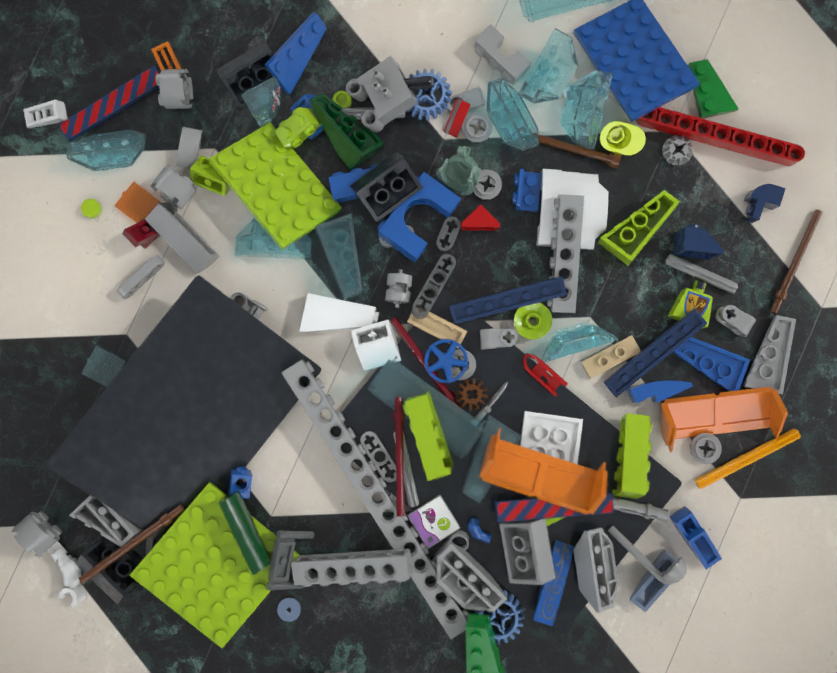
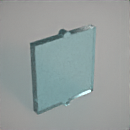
M96 346L90 358H87L88 362L81 374L107 387L123 368L126 360Z

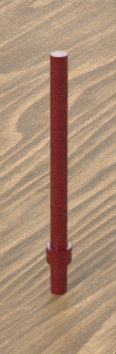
M396 317L390 321L426 370L425 356ZM436 371L432 372L436 377L440 378ZM431 377L444 395L443 399L446 403L449 402L457 414L463 412L464 410L456 401V395L453 391H450L444 383L438 382Z
M395 397L393 421H395L396 506L397 516H405L403 421H405V413H403V397Z

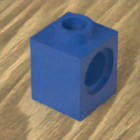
M246 467L231 469L229 494L239 490L243 498H250L251 470H248ZM238 479L246 480L242 485L236 484Z

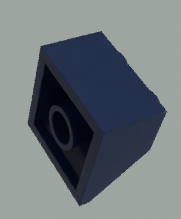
M688 224L687 227L681 228V230L674 233L672 253L674 256L711 260L723 254V249L705 228H699V225Z

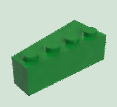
M469 614L466 624L467 673H504V667L501 664L500 653L495 643L489 615Z

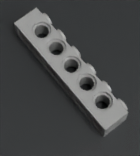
M558 194V198L554 199V210H557L556 218H553L552 222L555 238L551 239V249H554L553 257H550L552 276H549V279L559 277V271L562 268H567L568 274L563 278L567 295L547 300V307H550L552 312L575 313L584 207V196ZM567 209H570L572 212V217L569 220L563 218V212ZM569 229L571 235L568 239L564 240L561 236L562 231ZM563 249H568L569 256L562 259L560 252Z
M410 549L299 555V557H296L291 562L294 585H302V587H309L313 584L328 586L331 583L347 585L350 582L366 584L369 581L385 583L388 580L404 582L410 578L413 572ZM386 564L392 565L394 569H389ZM367 565L372 566L375 571L370 570ZM349 566L353 567L356 572L351 571ZM330 567L334 568L337 573L331 571Z

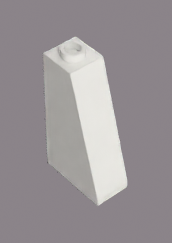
M308 293L300 331L310 333L357 329L377 323L379 312H376V307Z

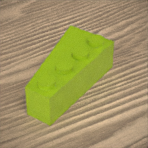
M665 190L638 211L631 214L626 220L600 237L598 244L629 266L676 209L680 201Z
M424 392L407 398L403 407L405 414L409 415L410 428L415 435L416 446L422 459L427 480L451 474L454 463L430 392Z
M626 413L621 418L619 444H622V447L618 449L616 459L620 463V467L617 468L614 480L618 483L617 490L613 489V497L637 499L646 495V492L649 490L647 473L650 471V461H648V453L651 451L649 434L652 432L650 416Z

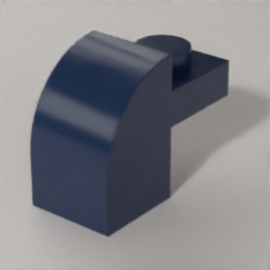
M764 184L749 192L744 199L745 202L751 203L746 208L745 214L747 217L745 221L754 223L760 220L763 208L774 210L780 207L786 188L774 184Z

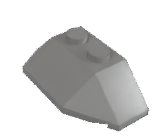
M598 527L584 531L574 548V557L579 590L593 609L599 613L613 608V600L618 586V576L613 543L604 533V530Z
M451 543L437 556V583L464 609L494 612L507 600V596L494 578L465 549Z

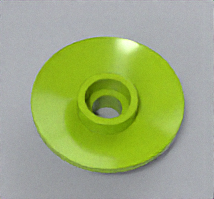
M542 303L520 307L514 315V326L522 337L530 340L540 339L550 331L552 315L549 309ZM530 318L535 319L536 322L534 325H531L529 323Z

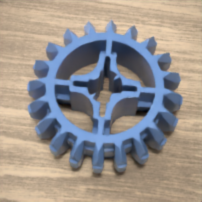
M424 68L422 74L417 70L416 76L410 74L409 78L430 76L433 78V86L429 89H417L419 94L416 98L419 103L407 110V112L412 111L413 117L419 114V120L426 116L428 121L430 115L436 119L437 113L443 115V109H448L447 103H451L449 96L452 95V91L448 90L450 83H446L447 78L443 77L440 79V72L434 75L433 69H431L430 73H427V70ZM440 89L442 97L437 103L434 95ZM427 104L430 107H421V105Z
M510 594L504 602L511 607L510 609L499 607L496 609L500 614L501 624L496 620L495 611L486 614L489 615L491 625H496L499 631L493 630L498 645L500 644V639L507 643V637L509 636L514 640L513 632L519 634L520 630L517 627H523L524 625L520 621L525 618L524 614H521L523 607L518 606L520 602L518 599L514 600L513 594ZM473 610L474 614L483 615L484 610ZM510 616H513L511 624L505 628V621L510 619Z

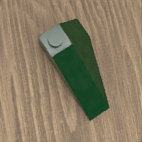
M324 93L309 100L337 154L351 170L363 164L384 145L373 131L357 123V118L353 115L351 117L347 116L342 111V107Z

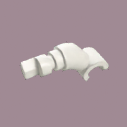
M57 541L47 551L55 562H59L58 565L63 574L64 585L67 586L61 590L58 598H64L71 594L73 596L71 606L74 608L86 599V590L80 585L79 581L82 569L76 564V557L67 556V551Z

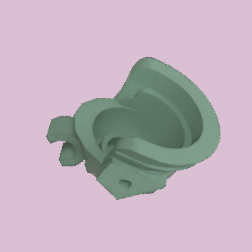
M458 146L457 154L453 155L450 159H445L442 167L436 172L441 184L459 195L472 194L475 184H478L481 173L478 164L474 161L473 157L469 156L471 148L467 146Z

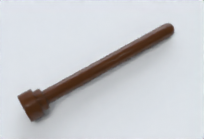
M539 134L532 135V140L535 142L604 161L609 167L614 169L618 168L621 154L614 152L608 155Z

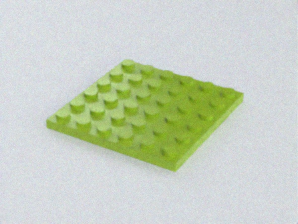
M209 482L133 570L130 576L219 647L223 648L271 591L266 588L269 582L270 565L257 574L252 575L219 505L220 499L227 495ZM251 515L272 558L274 543L277 540L276 535ZM295 550L292 561L296 557H299V554Z

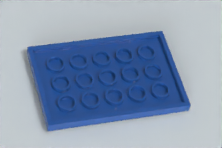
M629 0L574 29L573 34L631 122L692 91L700 84L643 0Z

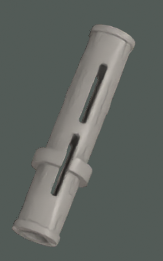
M613 497L614 510L640 515L645 519L652 518L664 522L668 521V509L654 507L649 503L645 505Z

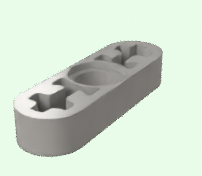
M159 255L150 258L118 288L117 292L123 299L131 297L165 265V261Z
M372 431L365 432L361 436V445L382 478L386 482H394L396 480V464L377 434ZM366 435H368L369 437L373 436L375 438L373 440V444L375 446L377 444L380 445V447L376 448L372 453H370L369 449H372V446L369 443L365 444L364 442L366 440ZM377 451L385 453L386 457L383 462L375 460L374 454ZM388 460L391 462V464L387 465L389 469L395 470L393 478H391L390 476H385V474L387 473L385 467H383V469L379 467L384 465Z

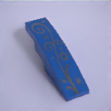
M555 539L551 550L555 579L541 585L533 620L553 626L572 558L573 545Z

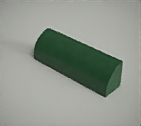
M238 490L221 498L219 505L252 575H255L271 564V557L240 491Z

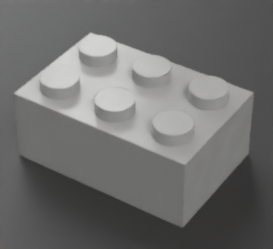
M545 519L501 523L500 530L509 582L542 585L555 579Z

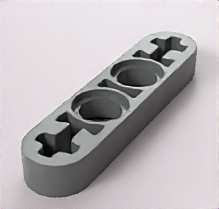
M444 254L438 260L413 304L411 311L415 318H426L455 268L456 259L452 255ZM449 261L450 263L446 270H442L444 263ZM441 275L443 282H435L433 276ZM426 290H432L435 296L433 298H427L424 292ZM425 302L423 311L419 313L418 308Z

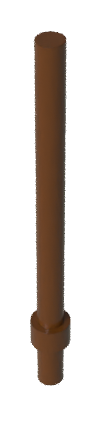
M816 209L782 285L774 295L775 300L769 311L772 314L778 313L782 302H785L788 296L789 286L823 213L821 210Z
M180 504L169 513L165 512L159 517L158 521L81 575L79 581L84 584L164 525L168 526L175 517L185 511L184 507Z

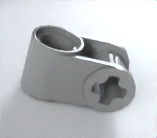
M236 292L230 297L235 302L238 297L242 296L244 304L241 307L258 320L264 311L268 310L267 307L243 293Z
M733 305L720 307L715 312V318L719 323L741 337H747L756 322L753 316Z
M512 329L480 330L481 350L511 347L517 341V333ZM506 333H509L510 336H513V339L510 341V343H507V340H503V337L506 336Z

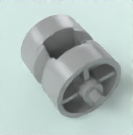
M399 269L398 273H389L387 276L389 289L386 290L385 301L393 302L396 308H399L401 303H410L411 292L408 289L412 286V276L402 273V269Z

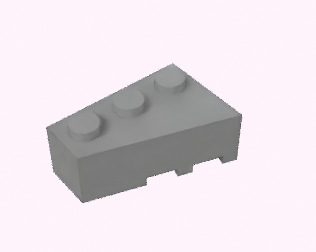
M91 495L69 515L72 518H78L83 521L87 527H93L101 532L100 535L120 547L143 530Z

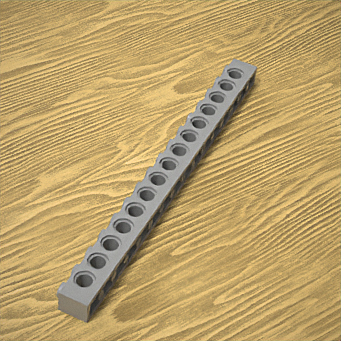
M304 360L297 362L283 371V376L394 550L405 549L404 545L408 542L415 545L414 549L410 550L413 568L411 578L449 638L453 639L466 630L468 611L466 609L462 610L458 602L437 583L436 561L434 559L430 560L427 555L429 550L424 543L420 544L416 538L419 536L413 526L409 527L406 522L408 520L407 515L397 516L395 496L387 492L385 489L387 487L386 482L382 476L378 478L375 473L377 468L371 460L368 461L364 456L366 451L361 443L357 445L354 440L356 437L351 427L347 428L343 423L345 421L343 414L340 410L337 412L333 407L335 402L330 394L326 396L323 388L325 386L319 377L316 379L312 374L314 371L309 361L306 363ZM302 376L309 378L310 384L308 387H303L300 384ZM312 393L320 395L319 403H313L310 400ZM323 409L330 411V419L325 420L321 417ZM333 426L340 427L341 435L334 436L331 433V428ZM346 442L350 443L352 450L344 452L341 445ZM359 459L362 461L363 466L356 469L352 466V461ZM370 476L373 479V483L365 485L362 482V478ZM374 493H381L384 497L383 500L375 501L372 497ZM386 509H391L394 512L391 518H386L383 515ZM396 526H402L404 532L396 534L393 529ZM423 559L425 564L422 567H417L414 564L415 561ZM428 576L436 578L433 583H427L425 579ZM440 592L446 594V597L442 600L436 598V595ZM449 609L456 610V614L453 616H448L446 612Z

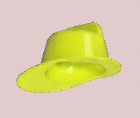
M621 121L610 122L603 127L600 133L601 145L605 149L619 154H637L645 145L646 138L642 129Z

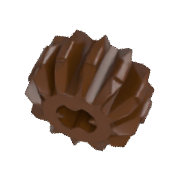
M472 378L471 385L468 379H464L466 386L464 387L459 383L458 386L463 390L455 391V394L462 395L456 401L464 400L461 404L462 408L468 403V411L472 410V404H474L476 410H479L477 403L479 402L484 406L485 402L481 398H488V395L482 394V392L487 390V387L480 389L479 387L483 382L479 381L475 385V378ZM468 390H469V391H473V390L476 391L475 394H476L477 396H476L475 399H474V398H470V399L467 398V396L469 395V394H466Z

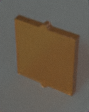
M133 182L126 192H122V197L115 204V207L138 223L145 220L160 201Z

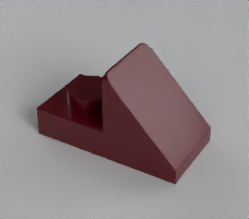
M146 220L125 228L122 233L135 247L141 245L144 249L149 247L160 236Z

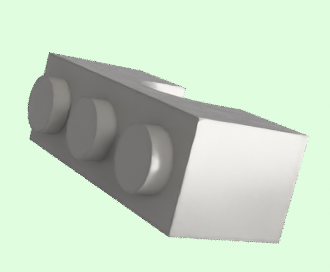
M490 24L475 39L474 50L480 57L483 56L488 61L492 69H497L506 82H511L515 85L530 69L531 62L519 50L509 57L501 55L498 48L503 44L504 36Z

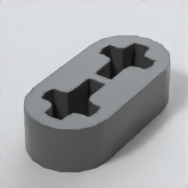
M448 217L444 221L436 241V246L441 252L450 251L454 245L461 226L459 219L456 217ZM454 221L457 229L453 228L451 233H448L449 226L447 223L451 224ZM449 236L448 243L450 245H446L445 248L441 247L442 243H440V240L444 241L445 237Z

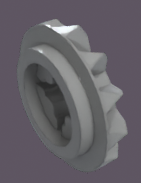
M472 113L465 118L462 132L472 143H481L491 135L492 122L483 113ZM480 121V128L483 130H479L475 134L472 126H476Z
M674 135L665 141L662 153L665 160L670 164L683 165L693 155V146H691L690 140L684 138V135ZM675 146H683L681 149V153L678 152L677 154H672L676 149Z
M481 170L478 184L474 186L473 192L475 196L480 197L482 200H490L496 197L502 188L500 176L492 170ZM489 178V185H492V187H488L486 192H484V186L481 183H485Z
M461 349L455 350L453 357L458 359L459 356L461 360L465 361ZM467 350L465 351L469 364L463 376L458 380L468 379L476 369L475 358ZM451 367L452 378H455L461 373L459 367Z
M709 433L699 434L693 438L690 445V454L696 461L702 464H711L721 455L722 447L719 439ZM705 443H707V447H710L713 450L706 451L705 454H703L704 451L701 450L699 446H704Z

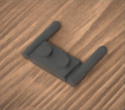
M277 531V540L274 543L268 574L269 582L266 585L267 590L304 588L302 585H294V581H288L296 543L294 539H313L315 536L313 531Z

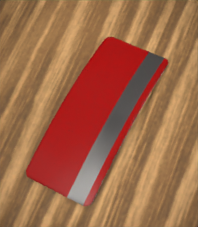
M460 99L456 100L444 133L456 138L458 137L471 106L470 103Z

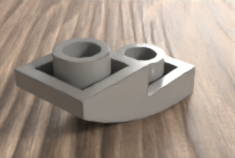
M183 126L176 166L190 169L198 160L202 130Z

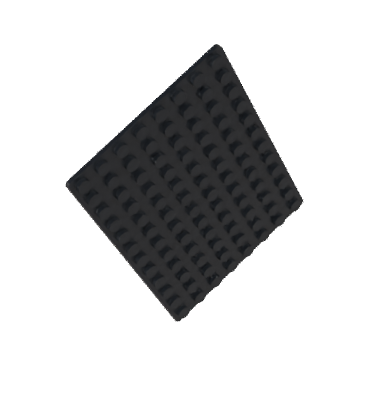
M197 275L50 457L46 466L145 530L158 521L159 517L165 512L169 513L180 504L186 510L209 482L214 484L223 493H226L229 489L231 469L248 465L298 401L297 396L282 372L297 362L304 360L305 363L309 361L314 369L312 374L316 378L321 372V367L202 276ZM302 376L300 384L303 387H308L310 384L309 378ZM182 513L175 517L168 526L164 525L152 535L160 540Z

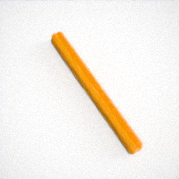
M792 429L780 435L777 440L774 438L695 479V483L698 488L703 489L800 439L801 435L797 429Z

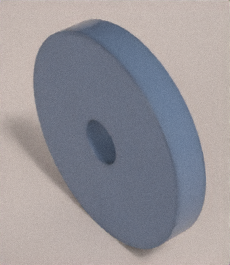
M288 597L279 603L277 612L282 620L291 622L299 617L301 606L295 598Z

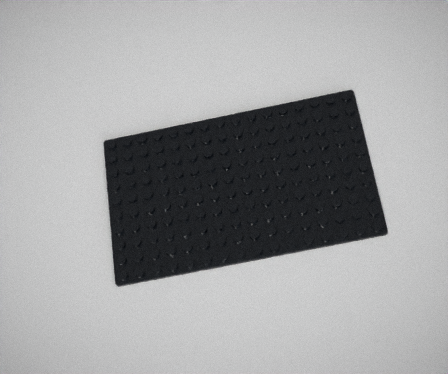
M444 289L439 294L430 312L454 324L449 305L460 303L461 301ZM482 318L454 324L467 331L461 345L474 356L476 361V369L473 375L468 378L469 384L471 385L472 378L476 379L475 385L479 381L483 382L479 388L487 387V390L482 392V394L488 395V398H481L485 404L489 402L505 382H508L503 393L490 407L492 409L490 413H487L475 427L470 421L481 410L482 405L478 402L479 410H476L474 404H472V410L468 411L467 403L463 408L464 411L457 414L450 403H446L443 399L444 395L402 339L397 344L401 361L378 367L341 412L345 418L343 423L347 428L351 427L356 437L354 440L357 445L361 443V436L365 432L372 431L376 433L396 464V444L393 435L395 432V421H393L395 397H403L404 405L407 398L429 391L454 465L451 474L427 480L422 459L416 446L415 435L410 428L409 415L405 414L403 432L419 505L409 507L405 486L404 504L414 511L440 494L460 525L461 529L459 530L468 534L469 546L466 551L495 580L535 611L541 585L509 582L500 524L503 522H496L495 501L530 498L528 495L482 481L479 474L487 445L492 435H496L500 428L499 439L520 446L524 411L583 419L577 464L598 471L603 462H605V471H607L606 493H613V489L617 490L618 483L614 480L615 472L620 467V463L616 460L618 449L622 447V444H619L620 431L563 384L555 390L557 393L556 397L526 371L523 364L525 353L515 345L481 350L480 330L494 329ZM412 326L407 332L424 356L429 347L440 340L415 326ZM441 343L436 347L443 353H446L450 344ZM431 351L428 362L433 365L438 361V358ZM527 357V365L532 370L537 363L530 357ZM453 366L456 368L459 367L461 371L463 370V366ZM443 368L435 370L441 379L446 380ZM544 376L540 378L545 383L548 381ZM464 380L444 383L454 394L457 390H463L458 386L459 383L464 387L466 386ZM468 390L467 393H466V394H469V395L467 396V398H468V399H470V398H474V399H475L476 396H477V395L475 394L476 391H475V390H473V391H469V390ZM455 394V399L462 397L461 394ZM461 400L458 403L461 405L464 402V400ZM333 426L331 428V433L334 436L341 435L340 427ZM365 436V444L369 443L372 446V449H369L370 453L380 447L379 444L376 446L373 444L375 439L373 436ZM346 442L341 445L344 452L352 450L350 443ZM377 451L374 454L377 462L385 460L384 452ZM366 453L364 456L368 461H370L371 459ZM648 455L650 471L647 473L649 490L646 492V495L637 499L615 498L645 505L649 503L654 507L664 508L680 488L682 482ZM353 460L359 467L363 466L361 460ZM388 460L379 467L381 469L385 467L387 470L385 476L393 478L395 470L389 469L387 465L391 464V462ZM376 470L375 473L378 476V478L381 477L378 470ZM396 480L394 482H386V489L396 497ZM614 510V513L565 517L546 527L551 550L555 539L573 545L575 548L584 531L601 527L613 543L617 567L629 551L608 530L614 526L634 545L654 519H645L640 515ZM471 518L479 519L481 530L492 534L489 544L474 539L468 530V523H470ZM458 536L452 540L457 546L466 544V540L463 537ZM574 549L564 590L552 626L559 633L566 631L588 603L579 590Z

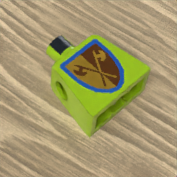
M695 281L692 289L685 288L681 290L667 317L680 320L695 308L708 323L703 327L707 328L713 298L704 294L706 283Z

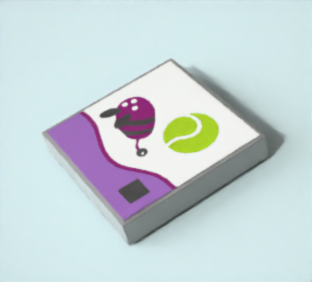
M440 494L407 514L427 549L461 529Z

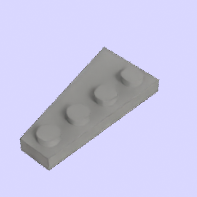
M779 315L773 317L742 387L751 389L771 387V389H776L778 394H783L796 319Z

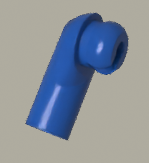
M471 518L470 523H468V530L474 539L489 544L492 534L481 530L479 519Z

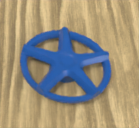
M443 339L433 343L425 355L426 371L438 382L451 383L463 376L468 366V356L465 349L454 340ZM441 343H451L446 353L440 351L436 346ZM456 346L463 352L465 361L453 357ZM432 351L438 358V361L429 367L428 359ZM464 366L461 373L452 378L451 367ZM443 368L446 380L436 377L432 372Z

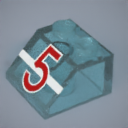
M274 76L241 94L257 124L264 126L276 118L283 92Z

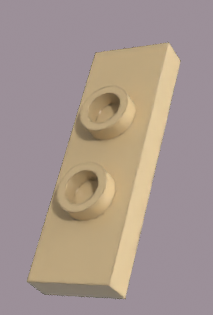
M420 307L418 308V312L421 313L423 311V308ZM431 312L424 319H417L411 313L407 323L440 340L450 339L459 344L462 343L467 333L466 330Z
M630 335L583 360L581 364L589 379L635 356L641 350L633 336Z

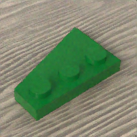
M708 59L688 64V67L700 83L697 88L693 89L700 118L713 117L739 110Z

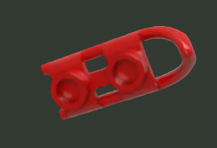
M530 353L524 355L523 364L526 371L556 397L557 393L555 390L561 384L566 386L568 383L537 356ZM527 357L538 362L532 370L527 365ZM542 376L548 380L546 383L540 379Z

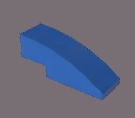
M653 381L635 385L626 389L632 403H639L650 397L652 402H660L693 387L690 382Z
M684 506L669 517L706 570L722 559L706 531L700 526L694 514L687 507Z

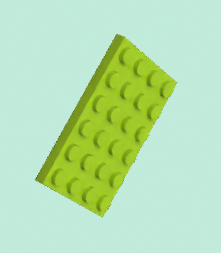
M270 122L210 157L209 163L281 250H284L339 213L342 207L338 202H334L333 196L293 148L283 146L274 132L276 128Z

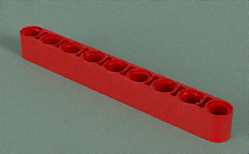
M662 107L648 113L650 119H646L644 116L636 119V123L641 127L676 136L684 135V138L784 166H793L805 157V150L800 145ZM661 117L665 118L668 124L663 123ZM679 122L684 123L686 129L681 128ZM698 127L703 129L704 134L698 131ZM716 132L722 135V139L717 137ZM735 137L740 140V144L735 141ZM753 142L757 143L759 149L754 147ZM772 147L776 149L777 154L772 151ZM790 152L794 154L795 159L791 157Z

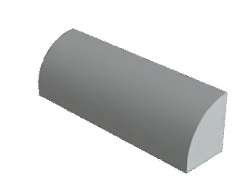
M168 202L158 203L145 218L197 274L207 269L218 259L219 255Z

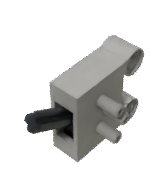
M389 56L359 78L351 79L346 85V91L359 102L366 100L368 96L370 97L376 110L365 111L361 120L368 129L373 132H379L383 129L384 125L418 104L419 102L412 90L432 88L433 78L430 76L406 78L398 62L392 56Z

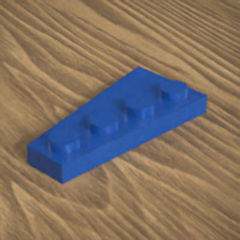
M312 13L265 64V67L286 94L290 95L327 29L317 13Z
M693 337L673 351L674 354L728 392L740 389L750 359Z

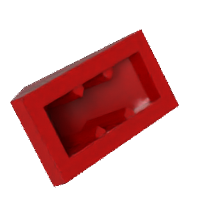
M479 205L461 223V230L498 231L500 228V223L482 205Z

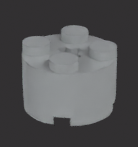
M165 69L160 74H156V83L160 86V94L158 95L160 106H164L166 109H187L192 107V104H189V99H193V86L191 77L186 75V73H189L187 69Z
M167 165L150 184V187L155 192L158 189L161 194L160 197L172 206L179 207L182 210L195 194L196 188L188 177L183 176L182 178L177 174L178 171L174 167Z
M42 511L39 513L30 512L12 529V533H17L14 536L16 541L29 553L32 550L37 552L34 555L36 557H41L60 539L59 535L62 533L56 525L51 526L47 522L49 518Z

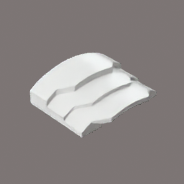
M542 169L540 186L542 198L540 225L537 231V246L551 247V239L555 238L552 222L553 218H556L557 210H554V199L558 198V194L584 196L580 249L593 250L595 239L606 230L608 215V191L599 183L598 175ZM570 209L563 212L565 220H569L572 217ZM569 229L563 230L562 238L564 240L568 239L571 232Z

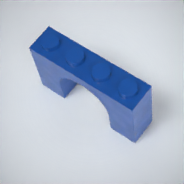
M425 172L421 176H416L423 188L389 213L390 217L387 220L383 219L378 226V236L414 263L426 249L427 242L410 231L404 221L406 211L414 205L425 204L448 218L461 200L460 197Z

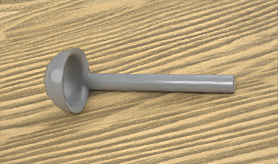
M614 526L608 530L661 583L674 584L686 575L687 566L682 557L677 559L662 574Z

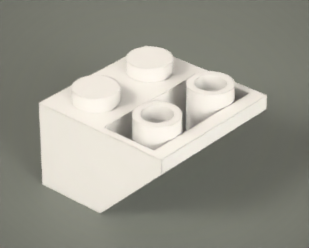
M389 320L351 330L355 349L364 371L401 361L393 326Z

